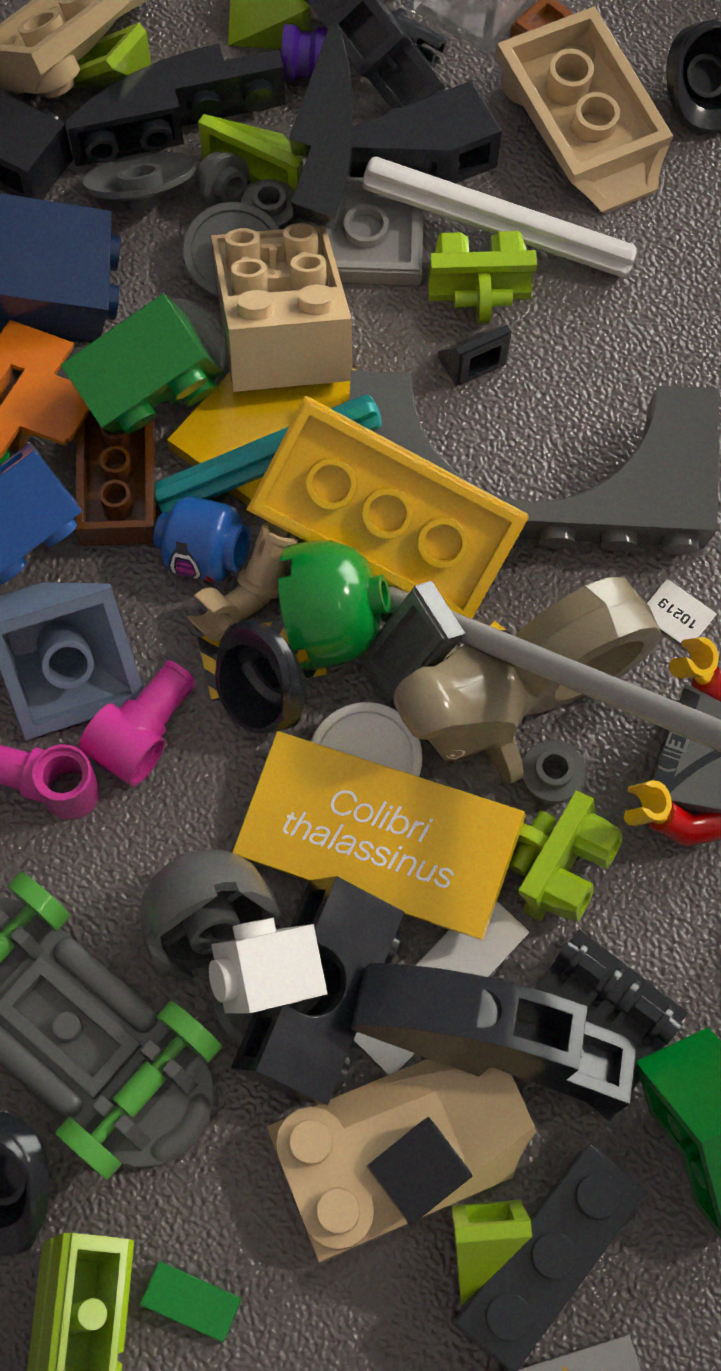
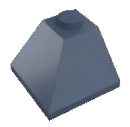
M42 582L0 595V671L25 741L92 720L99 710L107 704L113 703L120 708L127 699L135 700L144 688L110 584Z

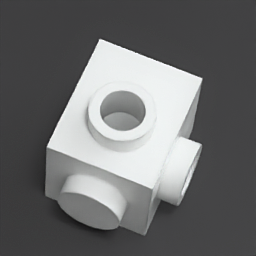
M274 918L262 919L232 926L235 939L211 944L214 960L209 965L210 984L216 999L219 1002H223L225 1013H253L327 994L314 924L276 930Z

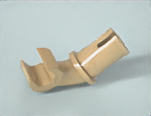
M270 522L263 523L260 527L251 559L246 569H242L238 573V586L225 596L216 588L202 589L194 594V597L208 611L201 616L186 617L210 641H220L225 631L232 624L238 623L254 614L271 599L279 598L278 578L285 577L290 561H280L281 553L287 545L297 544L300 540L299 537Z

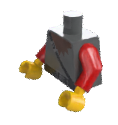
M705 637L683 639L681 645L687 649L691 659L687 657L672 658L669 663V671L676 678H692L691 684L693 687L685 685L676 702L721 719V669L717 666L719 662L717 648L711 640ZM666 729L649 781L628 787V792L635 794L641 800V806L626 810L624 813L625 822L631 826L648 823L653 830L684 847L720 841L721 752Z

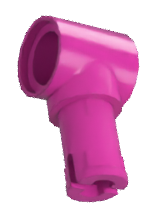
M169 660L166 661L135 700L127 699L120 708L111 703L99 710L84 730L79 741V749L86 756L131 787L137 786L148 776L161 757L166 742L162 737L166 732L165 723L195 688L194 678L177 663Z
M59 744L46 750L35 747L30 753L0 745V785L19 790L20 796L23 798L44 803L53 815L61 819L74 820L85 816L93 810L99 800L100 787L91 763L82 750L72 745ZM77 772L82 775L80 783L72 791L56 793L51 790L55 779L61 774Z

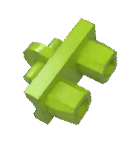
M499 231L492 235L489 247L490 252H469L468 236L461 232L441 233L438 235L435 253L430 255L429 301H454V308L475 307L477 324H490L492 307L512 306L513 299H531L533 275L537 268L536 250H526L520 231Z
M576 790L550 836L548 835L556 819L545 811H539L531 826L523 823L515 846L517 851L509 864V868L513 872L525 876L535 860L518 891L527 901L523 907V912L539 921L543 919L547 911L576 922L580 921L591 901L594 887L593 883L569 872L578 856L607 869L612 864L623 842L622 831L606 819L595 814L594 798Z

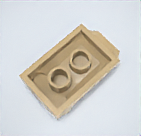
M31 0L0 23V88L13 91L15 94L24 92L33 94L43 93L46 98H54L66 93L74 86L75 82L73 79L80 71L77 61L101 40L117 18L149 0Z
M595 6L497 43L494 58L503 71L501 85L504 93L511 101L524 106L571 183L583 192L600 212L605 214L652 195L658 190L662 163L673 139V134Z
M428 1058L332 1098L328 1105L318 1104L313 1107L297 1109L285 1119L266 1126L318 1262L326 1261L408 1225L407 1221L366 1166L426 1117H430L468 1167L473 1177L422 1218L512 1179L525 1147L536 1134L534 1123L513 1076L489 1067L478 1077Z

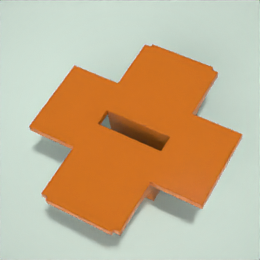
M9 320L0 333V460L8 448L17 452L21 450L31 435L65 446L67 442L72 441L90 412V409L69 379L56 375L61 368L60 364L66 361L73 350L74 343ZM12 368L22 371L16 383H14Z

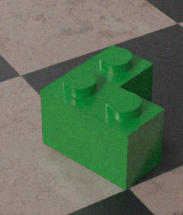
M164 293L60 364L101 428L115 434L120 430H123L125 434H130L148 424L156 416L153 408L164 400L175 406L183 401L187 406H192L202 401L216 390L217 385L214 380L224 374V371L187 315Z
M707 1027L635 1061L649 1113L682 1154L695 1205L721 1238V1040Z

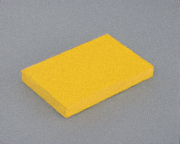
M229 372L217 385L216 390L206 397L167 439L168 448L193 467L290 426L305 395L330 409L348 402L350 398V381L233 392ZM262 478L228 492L248 506Z

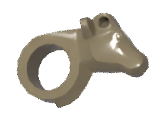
M607 577L584 585L537 615L515 637L620 678L652 652L660 642L662 633L650 606L632 588L626 578ZM465 644L458 650L453 648L440 664L417 669L403 679L396 688L394 702L403 723L411 734L418 739L429 740L444 761L458 764L471 759L484 750L504 781L511 784L523 778V765L515 737L523 717L554 710L587 696Z

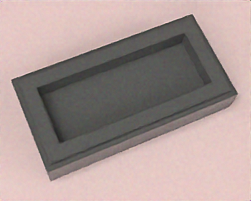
M429 581L413 587L377 634L370 648L360 658L387 703L393 708L396 707L394 694L402 680L417 669L440 664L466 633L434 583Z

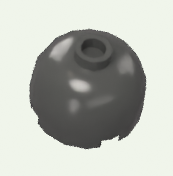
M197 850L175 857L150 880L143 894L140 907L143 939L152 964L163 975L180 980L194 979L190 968H202L214 960L211 944L235 939L232 926L274 918V916L280 919V909L271 889L257 869L243 857L226 850Z

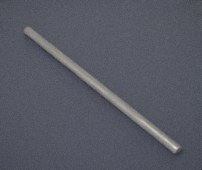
M388 585L391 600L389 613L393 614L409 593ZM452 611L466 633L459 641L460 643L467 644L486 654L721 752V719Z

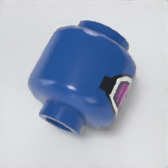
M185 496L175 502L169 513L163 512L159 516L155 525L153 540L155 547L161 549L162 561L171 573L212 583H220L231 572L237 573L243 567L250 546V529L248 525L242 523V518L237 508L220 502Z

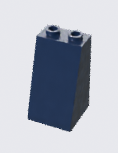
M0 193V333L9 320L70 342H93L101 337L106 319L115 321L119 303V285L109 284L110 271H116L118 267L121 244L120 236L111 235L112 211Z

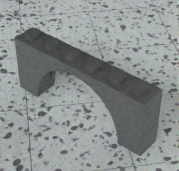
M351 370L349 401L362 395H371L379 408L382 426L373 432L469 482L443 460L425 434L415 406L412 373ZM657 386L647 407L646 424L640 446L618 472L588 491L552 501L515 500L489 491L486 492L527 513L529 518L518 538L539 539V544L544 547L568 548L576 545V541L600 542V547L609 551H630L636 549L638 544L662 545V551L669 554L695 553L699 550V547L705 548L718 530L719 389Z

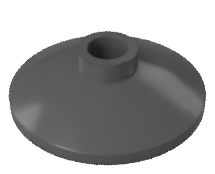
M167 151L147 152L121 157L101 164L90 170L83 177L82 182L84 191L91 196L111 201H127L129 209L142 211L159 206L162 203L161 195L177 188L191 178L196 168L194 159L183 153Z

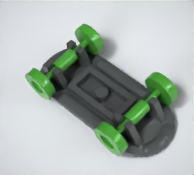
M20 871L6 886L18 900L0 899V1063L64 1120L54 1133L106 1180H109L122 1164L133 1167L160 1166L181 1157L199 1140L209 1123L214 1104L213 1078L207 1063L217 1054L222 1045L196 1019L170 1000L160 1013L146 1003L61 929L71 915L44 888L27 874Z

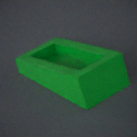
M159 1261L140 1305L224 1342L242 1298Z

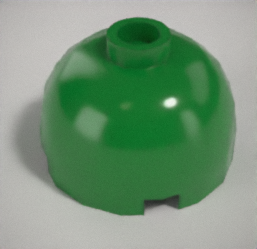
M309 541L287 545L281 553L280 561L292 559L291 576L278 578V592L282 619L292 651L306 650L309 658L300 663L305 670L335 667L354 661L370 648L380 630L381 614L390 612L391 600L386 578L384 575L374 576L367 559L353 547L334 541Z

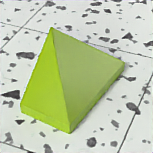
M230 0L228 46L282 49L284 24H295L301 31H311V6L305 0Z
M137 23L102 37L87 54L77 61L80 71L73 79L75 84L72 88H107L131 73L151 65L147 32L142 25Z
M203 114L198 121L202 159L213 152H232L240 156L247 163L249 181L255 183L265 179L282 181L288 184L294 191L296 190L303 171V159L298 155L292 154L290 142L283 133Z
M521 1199L451 1205L461 1307L532 1237L531 1221Z

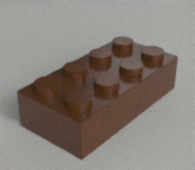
M90 411L76 433V501L82 512L76 516V533L81 546L154 543L153 536L157 522V503L154 498L155 483L157 482L156 416L148 424L133 433L125 434L123 430H120L115 434L101 428Z

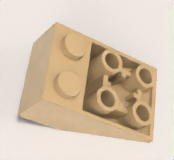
M297 223L279 230L255 231L248 228L231 230L227 234L211 235L226 355L233 392L350 381L352 370V318L326 226L314 227L310 224Z

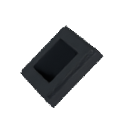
M508 324L491 328L438 351V358L455 386L462 385L506 365L512 331Z
M426 1117L366 1166L409 1226L413 1225L473 1177L468 1167L430 1117Z

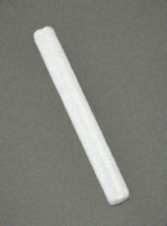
M379 157L371 158L364 173L363 188L367 191L493 234L499 231H520L525 245L619 277H626L636 257V247L631 243Z

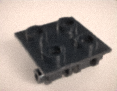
M578 930L573 938L567 942L554 963L534 988L588 1006L586 1022L636 1040L635 1061L668 1045L682 1026L683 1019L689 1013L581 930ZM635 1062L631 1092L640 1081ZM585 1102L609 1122L616 1114Z

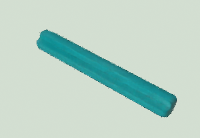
M362 395L331 408L372 431H376L382 426L379 408L371 395ZM289 426L155 483L154 498L162 512L169 513L175 502L185 496L209 500L262 478Z

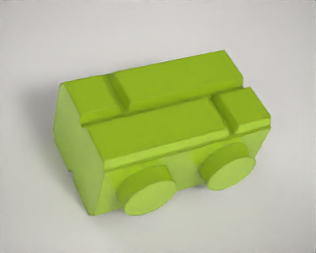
M62 1233L42 1242L27 1371H122V1363L117 1358L118 1354L124 1352L134 1240L79 1233Z

